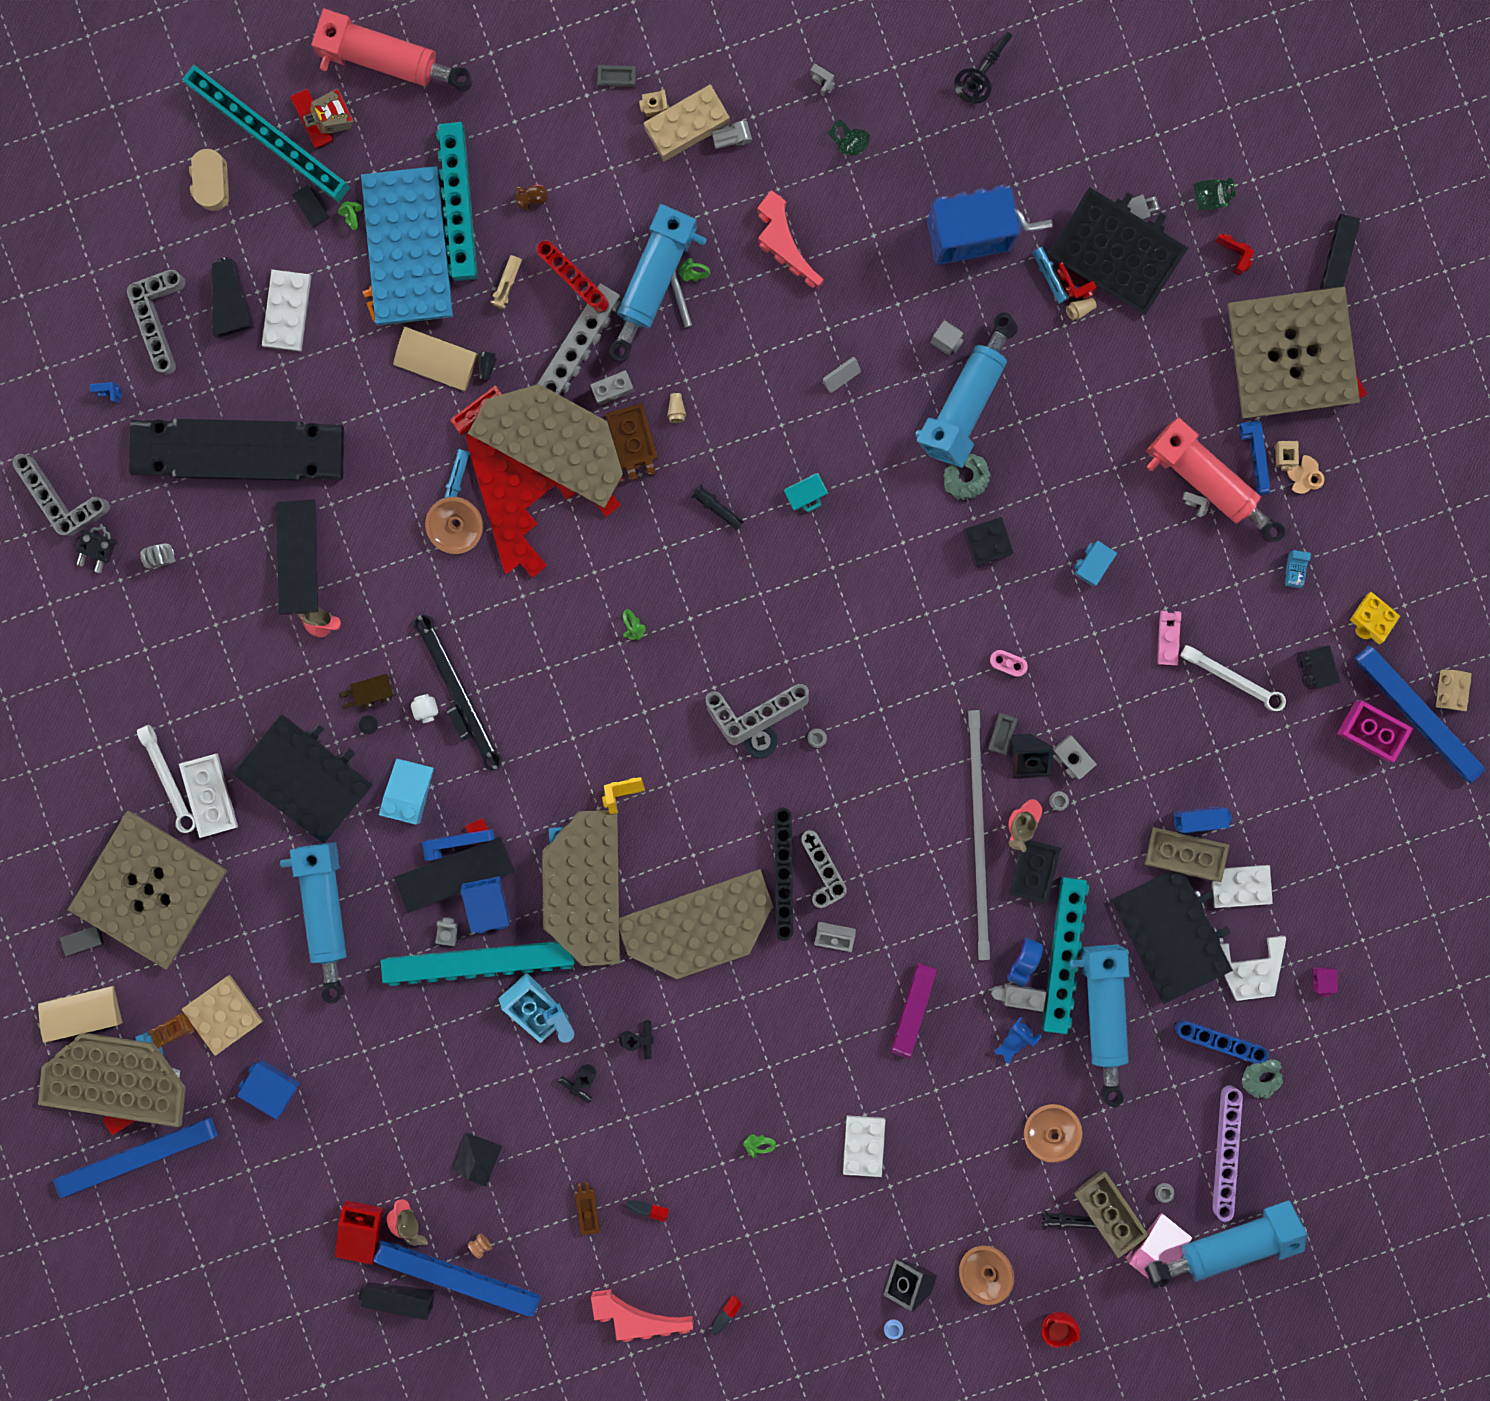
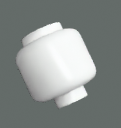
M428 694L418 696L411 703L415 720H422L423 723L434 721L433 717L438 714V708L433 697H429Z

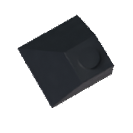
M1032 734L1011 735L1012 777L1051 776L1053 746Z
M466 1132L453 1170L469 1181L487 1186L502 1145Z
M895 1259L884 1296L914 1312L932 1293L937 1275L924 1267Z

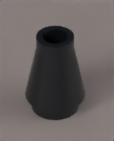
M480 351V355H478L479 378L490 380L497 360L495 358L496 353Z

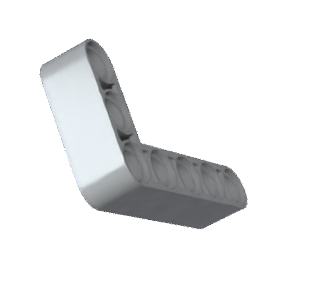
M167 270L137 281L127 288V295L155 370L164 375L172 374L176 366L152 300L183 289L185 279L175 270ZM174 276H177V282L175 284H171V279ZM159 283V289L153 291L154 284ZM141 289V295L139 297H135V292ZM148 307V313L142 316L143 308ZM151 325H154V331L152 333H148V328ZM161 343V349L155 352V345ZM164 361H167V362H168L167 368H165V369L162 370V369H161V364H162Z
M18 454L14 457L13 466L58 534L72 537L109 512L110 505L108 501L99 497H92L69 512L37 462L32 457L24 454ZM26 459L27 466L22 468V461ZM37 475L38 481L36 484H33L32 478ZM48 491V498L43 500V493ZM97 502H101L102 507L99 511H96L95 505ZM55 507L59 508V513L57 516L53 515V510ZM84 512L86 517L85 520L81 522L79 516L81 513ZM66 523H69L70 528L65 532L63 527Z
M797 684L736 718L720 693L710 692L706 696V707L709 714L726 740L732 745L740 744L806 706L809 702L808 688L803 684ZM799 693H802V694L805 695V696L802 697V698L796 697V695L799 694ZM713 701L719 702L717 705H711L710 703ZM781 703H787V704H788L787 707H781V706H779V705H780ZM766 712L772 713L769 717L763 716ZM722 716L729 717L727 720H721L720 718ZM748 722L756 723L753 726L746 725ZM732 731H737V732H739L738 735H735V736L730 735V733H731Z

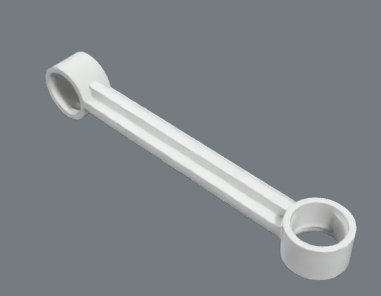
M1186 645L1180 655L1182 658L1199 665L1260 699L1268 710L1280 711L1285 707L1286 698L1282 693L1269 692L1204 656L1200 651ZM1273 694L1278 695L1281 699V704L1277 708H1272L1269 704V699Z
M146 725L137 729L138 737L146 747L177 814V829L183 833L195 830L194 816L188 812L158 747L157 737L153 728L150 725ZM183 816H189L192 819L193 825L190 829H184L181 826Z

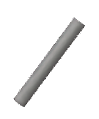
M675 271L671 284L684 327L688 328L692 326Z

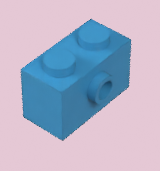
M1099 541L1088 545L1085 550L1087 555L1083 560L1080 559L1074 567L1076 569L1074 575L1093 587L1098 584L1117 554Z

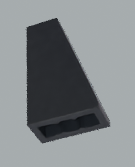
M228 257L219 258L217 262L212 263V332L218 339L255 328L236 263Z
M366 1282L364 1287L360 1288L359 1300H362L361 1307L427 1320L433 1309L435 1290Z

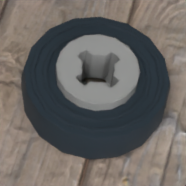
M769 726L745 740L744 745L752 756L765 758L776 750L778 736L775 730Z

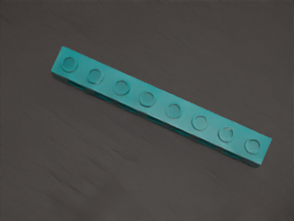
M462 122L439 124V131H436L437 142H440L441 150H438L439 162L442 161L443 168L439 171L441 181L444 180V188H441L442 199L446 202V207H443L444 219H447L448 226H445V236L449 238V245H446L447 256L451 258V264H448L449 276H452L455 281L478 279L465 129ZM449 142H456L454 148H447ZM451 161H458L455 167H448ZM452 180H459V184L457 186H450ZM454 199H461V203L459 205H452V201ZM457 217L463 218L461 224H453L454 220ZM459 236H463V243L456 244V238ZM459 256H466V260L463 263H457Z
M1061 876L1042 1020V1029L1047 1032L1067 1034L1068 1029H1071L1072 1018H1069L1070 1010L1074 1008L1072 992L1076 991L1077 980L1074 979V976L1079 968H1071L1070 961L1077 960V953L1081 952L1082 947L1079 937L1084 931L1082 915L1086 914L1087 907L1086 903H1084V898L1088 896L1089 884H1086L1087 881L1084 879ZM1072 893L1078 895V899L1074 903L1069 902V896ZM1070 912L1075 913V919L1072 922L1066 920V916ZM1067 931H1072V939L1065 941L1064 934ZM1065 950L1070 951V957L1067 960L1061 958V954ZM1066 969L1068 976L1065 979H1060L1059 972ZM1059 989H1065L1066 991L1065 996L1062 998L1056 996ZM1057 1008H1063V1014L1060 1017L1054 1016V1011Z

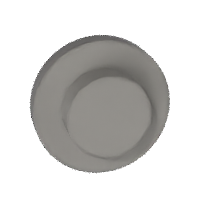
M813 729L809 732L807 739L812 747L819 748L826 743L827 736L823 730Z
M1058 791L1051 795L1049 802L1053 809L1061 811L1067 808L1069 798L1064 792Z
M1161 1183L1155 1189V1196L1162 1203L1170 1202L1174 1197V1189L1167 1183Z

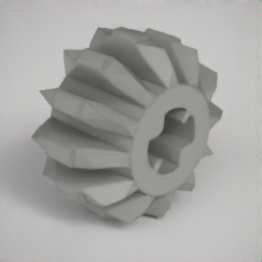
M166 543L144 548L140 552L144 567L149 569L171 564L175 560L174 550L171 545Z

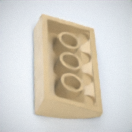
M404 327L393 365L466 391L478 354Z
M114 986L38 1004L43 1043L117 1026L122 1023Z

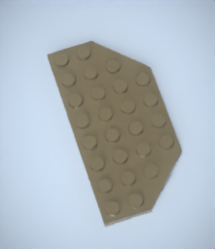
M540 384L486 399L468 432L469 435L603 508L607 505L623 475L607 421Z
M609 810L578 811L571 822L542 851L543 929L582 966L620 964L617 813L610 814Z
M758 869L619 917V930L628 956L675 979H679L749 955L773 907V903L762 871Z
M81 1033L73 1042L58 1052L52 1060L42 1066L38 1105L179 1127L182 1126L185 1086L154 1043Z

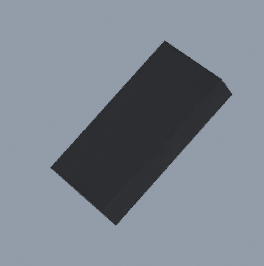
M308 184L292 194L313 228L330 218Z

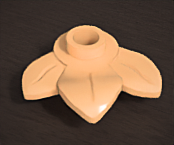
M1304 455L1301 466L1297 465L1293 467V470L1287 471L1289 478L1295 482L1292 486V491L1303 494L1310 489H1318L1324 484V475L1318 471V463L1310 456ZM1312 477H1316V483L1311 482Z

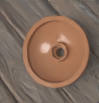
M446 497L437 501L430 508L426 516L425 527L430 541L438 549L446 553L461 554L471 550L479 542L483 532V521L477 508L469 501L460 497ZM454 520H459L460 525H456Z
M1055 1104L1045 1105L1035 1110L1028 1118L1024 1129V1138L1027 1147L1035 1157L1045 1162L1058 1163L1069 1159L1077 1152L1082 1141V1127L1079 1119L1070 1109ZM1054 1134L1059 1135L1057 1139H1052Z
M987 1245L977 1246L969 1250L961 1260L959 1268L960 1281L966 1293L973 1300L985 1305H994L1008 1297L1013 1288L1014 1273L1011 1263L1001 1251ZM990 1269L993 1270L994 1275L990 1273Z

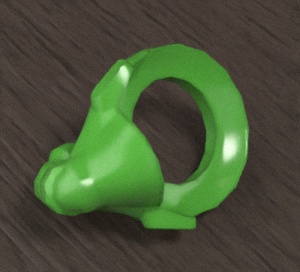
M346 201L339 207L338 213L346 218V223L355 231L358 228L355 211H361L363 207L356 202Z
M688 258L679 268L678 273L685 281L690 279L698 281V279L708 278L710 270L707 266L693 263L692 259ZM692 267H701L705 272H695L692 270Z
M626 609L623 612V620L629 631L625 632L623 636L630 640H640L646 631L645 625H641L639 618H636L631 610ZM627 616H628L629 619L631 620L632 627L630 626V624H629V622H628V620H627Z
M753 1134L744 1141V1147L749 1155L756 1158L757 1153L765 1154L773 1151L776 1143L771 1138H765L763 1135L756 1137ZM762 1144L771 1145V1147L766 1150L757 1149V1147Z

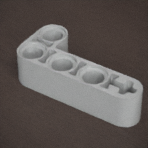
M806 830L801 835L802 844L825 886L813 893L812 900L816 907L824 908L844 897L847 889L817 833L813 830ZM806 835H814L815 838H813V842L815 843V845L819 843L820 846H817L813 848L811 851H809V848H812V846L809 841H804L807 839ZM818 850L823 851L825 854L824 858L820 861L814 859V853ZM825 868H832L834 874L831 877H825L823 875ZM834 885H842L843 891L840 894L833 893L832 888ZM821 893L826 896L824 903L816 902L815 898L818 894Z

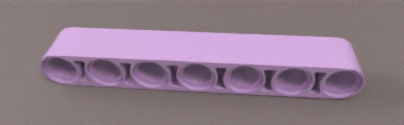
M1232 1085L1225 1086L1221 1091L1212 1207L1214 1214L1224 1222L1231 1220L1234 1216L1243 1100L1242 1093ZM1235 1091L1234 1099L1229 1100L1228 1094ZM1233 1110L1234 1116L1231 1119H1227V1113ZM1228 1130H1233L1232 1136L1225 1138V1133ZM1231 1149L1230 1156L1224 1157V1151ZM1229 1168L1230 1173L1227 1176H1222L1223 1170ZM1227 1187L1229 1189L1228 1193L1221 1195V1190ZM1222 1207H1227L1225 1214H1219Z

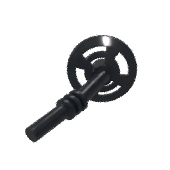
M1006 31L996 47L990 50L991 53L989 52L988 56L985 57L986 60L980 69L965 68L957 74L954 87L961 99L968 103L979 104L990 96L992 85L986 72L1001 56V51L1013 36L1010 32ZM965 73H968V74L964 77L963 81H960V80H961V77H962ZM966 87L973 93V97L966 94L962 88ZM985 87H986V88H987L986 93H985L984 95L980 96V94L984 91V89H985Z

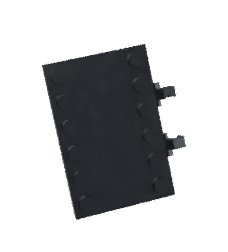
M1089 186L1047 255L1060 263L1063 262L1069 269L1091 282L1094 281L1095 285L1146 315L1188 250V247L1163 232L1166 228L1162 226L1167 217L1165 214L1160 212L1154 222L1151 220L1146 222L1130 212L1131 208L1128 205L1134 197L1131 193L1127 192L1122 200L1117 198L1114 202Z
M281 713L232 771V775L324 844L373 784L351 767L353 763L350 760L355 755V751L348 747L347 752L342 756L339 754L335 755L320 743L321 740L318 738L325 728L319 723L312 731L307 729L305 732Z
M1173 871L1166 872L1111 899L1162 1004L1233 971L1220 943L1224 942L1222 938L1231 934L1228 926L1220 930L1211 927L1203 911V908H1205L1203 903L1214 898L1211 891L1200 894L1199 891L1194 893L1186 875Z

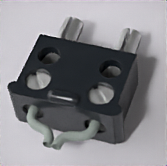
M100 525L99 528L94 527L91 530H81L82 535L76 552L80 553L77 561L78 566H83L86 556L98 560L94 571L101 573L104 562H110L114 547L118 542L111 539L110 533L105 530L106 527ZM102 529L108 537L95 533L93 531H99Z

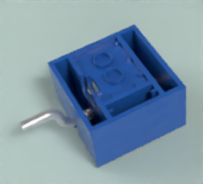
M1005 185L997 186L994 190L987 192L986 189H981L971 195H967V193L957 194L955 198L947 199V197L937 198L932 204L927 219L935 266L1011 251L1020 235L1019 226L1026 231H1036L1052 227L1051 220L1027 223L1023 214L1018 209H1015L1011 187L1006 188Z

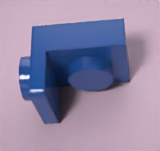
M114 382L90 384V392L97 394V397H107L110 393L111 402L120 403L122 390L118 384Z

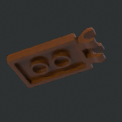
M643 403L606 413L621 469L627 468L630 481L638 479L635 468L646 466L649 476L655 475L656 471L653 460H657L658 457Z

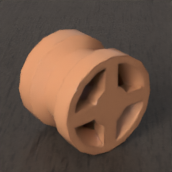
M479 1234L475 1241L468 1243L470 1251L478 1259L483 1256L485 1251L492 1249L490 1242L483 1234Z

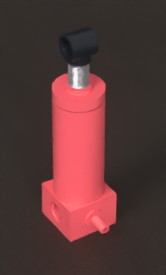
M323 8L311 44L317 55L323 58L320 65L321 70L327 71L330 61L345 65V62L349 61L424 87L428 85L433 77L448 82L449 85L454 86L461 92L468 91L471 88L472 78L468 70L464 67H452L451 69L437 64L436 52L434 50L355 25L348 16ZM460 76H465L466 80L464 82H457Z
M1179 417L1170 422L1146 450L1154 458L1147 465L1149 471H1153L1159 464L1165 469L1172 467L1234 523L1237 524L1242 519L1247 518L1259 528V532H1261L1263 539L1267 542H1276L1285 536L1286 530L1283 524L1275 522L1271 518L1268 519L1256 508L1261 496L1196 440L1199 435ZM1271 527L1277 530L1276 537L1271 536Z

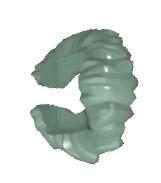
M969 454L964 466L970 468L973 472V478L970 482L965 483L959 479L958 468L955 465L951 464L950 467L944 470L945 490L956 499L976 498V496L985 492V488L990 482V472L984 458L975 454Z
M1270 1059L1247 1067L1242 1077L1243 1088L1253 1095L1254 1098L1264 1096L1268 1099L1283 1084L1282 1074L1279 1073V1069L1282 1068L1281 1063L1276 1059ZM1263 1073H1273V1078L1269 1081H1259Z

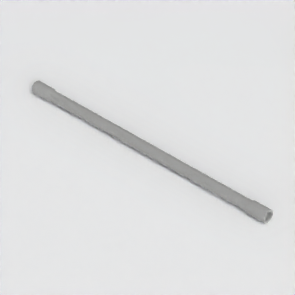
M980 710L968 711L974 815L979 936L978 959L990 960L980 752Z

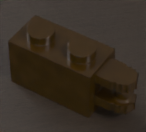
M388 673L350 684L351 690L339 693L340 698L353 695L355 700L344 703L342 705L343 709L354 706H362L365 709L374 706L373 702L381 701L382 704L392 701V697L397 696L391 675Z

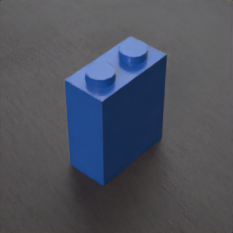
M1219 806L1173 812L1175 831L1182 833L1230 828L1229 823H1232L1231 812L1228 811V808Z
M500 876L462 884L461 894L471 933L477 932L480 934L487 932L489 929L496 928L500 930L509 926L510 915Z
M261 1059L257 1063L254 1062L249 1068L248 1073L250 1075L247 1080L243 1079L238 1087L240 1091L237 1096L277 1120L287 1107L300 1083Z

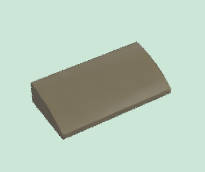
M1098 1171L1074 1193L1117 1258H1120L1149 1236L1106 1171Z

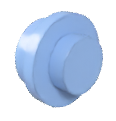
M889 1320L884 1326V1333L889 1339H898L903 1334V1326L898 1320Z

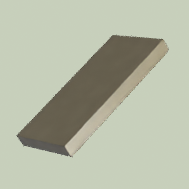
M1153 827L1145 865L1221 883L1229 844Z

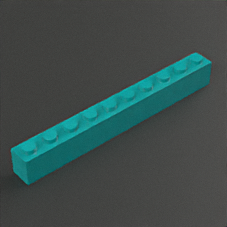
M193 65L182 80L189 88L339 203L348 192L350 187L345 181L198 67Z
M556 941L389 957L381 960L383 983L395 986L400 985L402 981H407L408 984L419 983V980L427 979V982H436L438 978L446 977V980H455L457 976L464 975L466 979L475 978L476 974H484V977L495 976V972H503V975L514 974L516 970H522V973L534 972L533 969L541 968V971L553 970L552 967L560 966V969H570L572 965H575L576 959Z

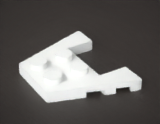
M1286 936L1267 938L1269 958L1231 962L1228 943L1220 944L1233 969L1232 972L1225 974L1224 978L1236 1001L1275 996Z

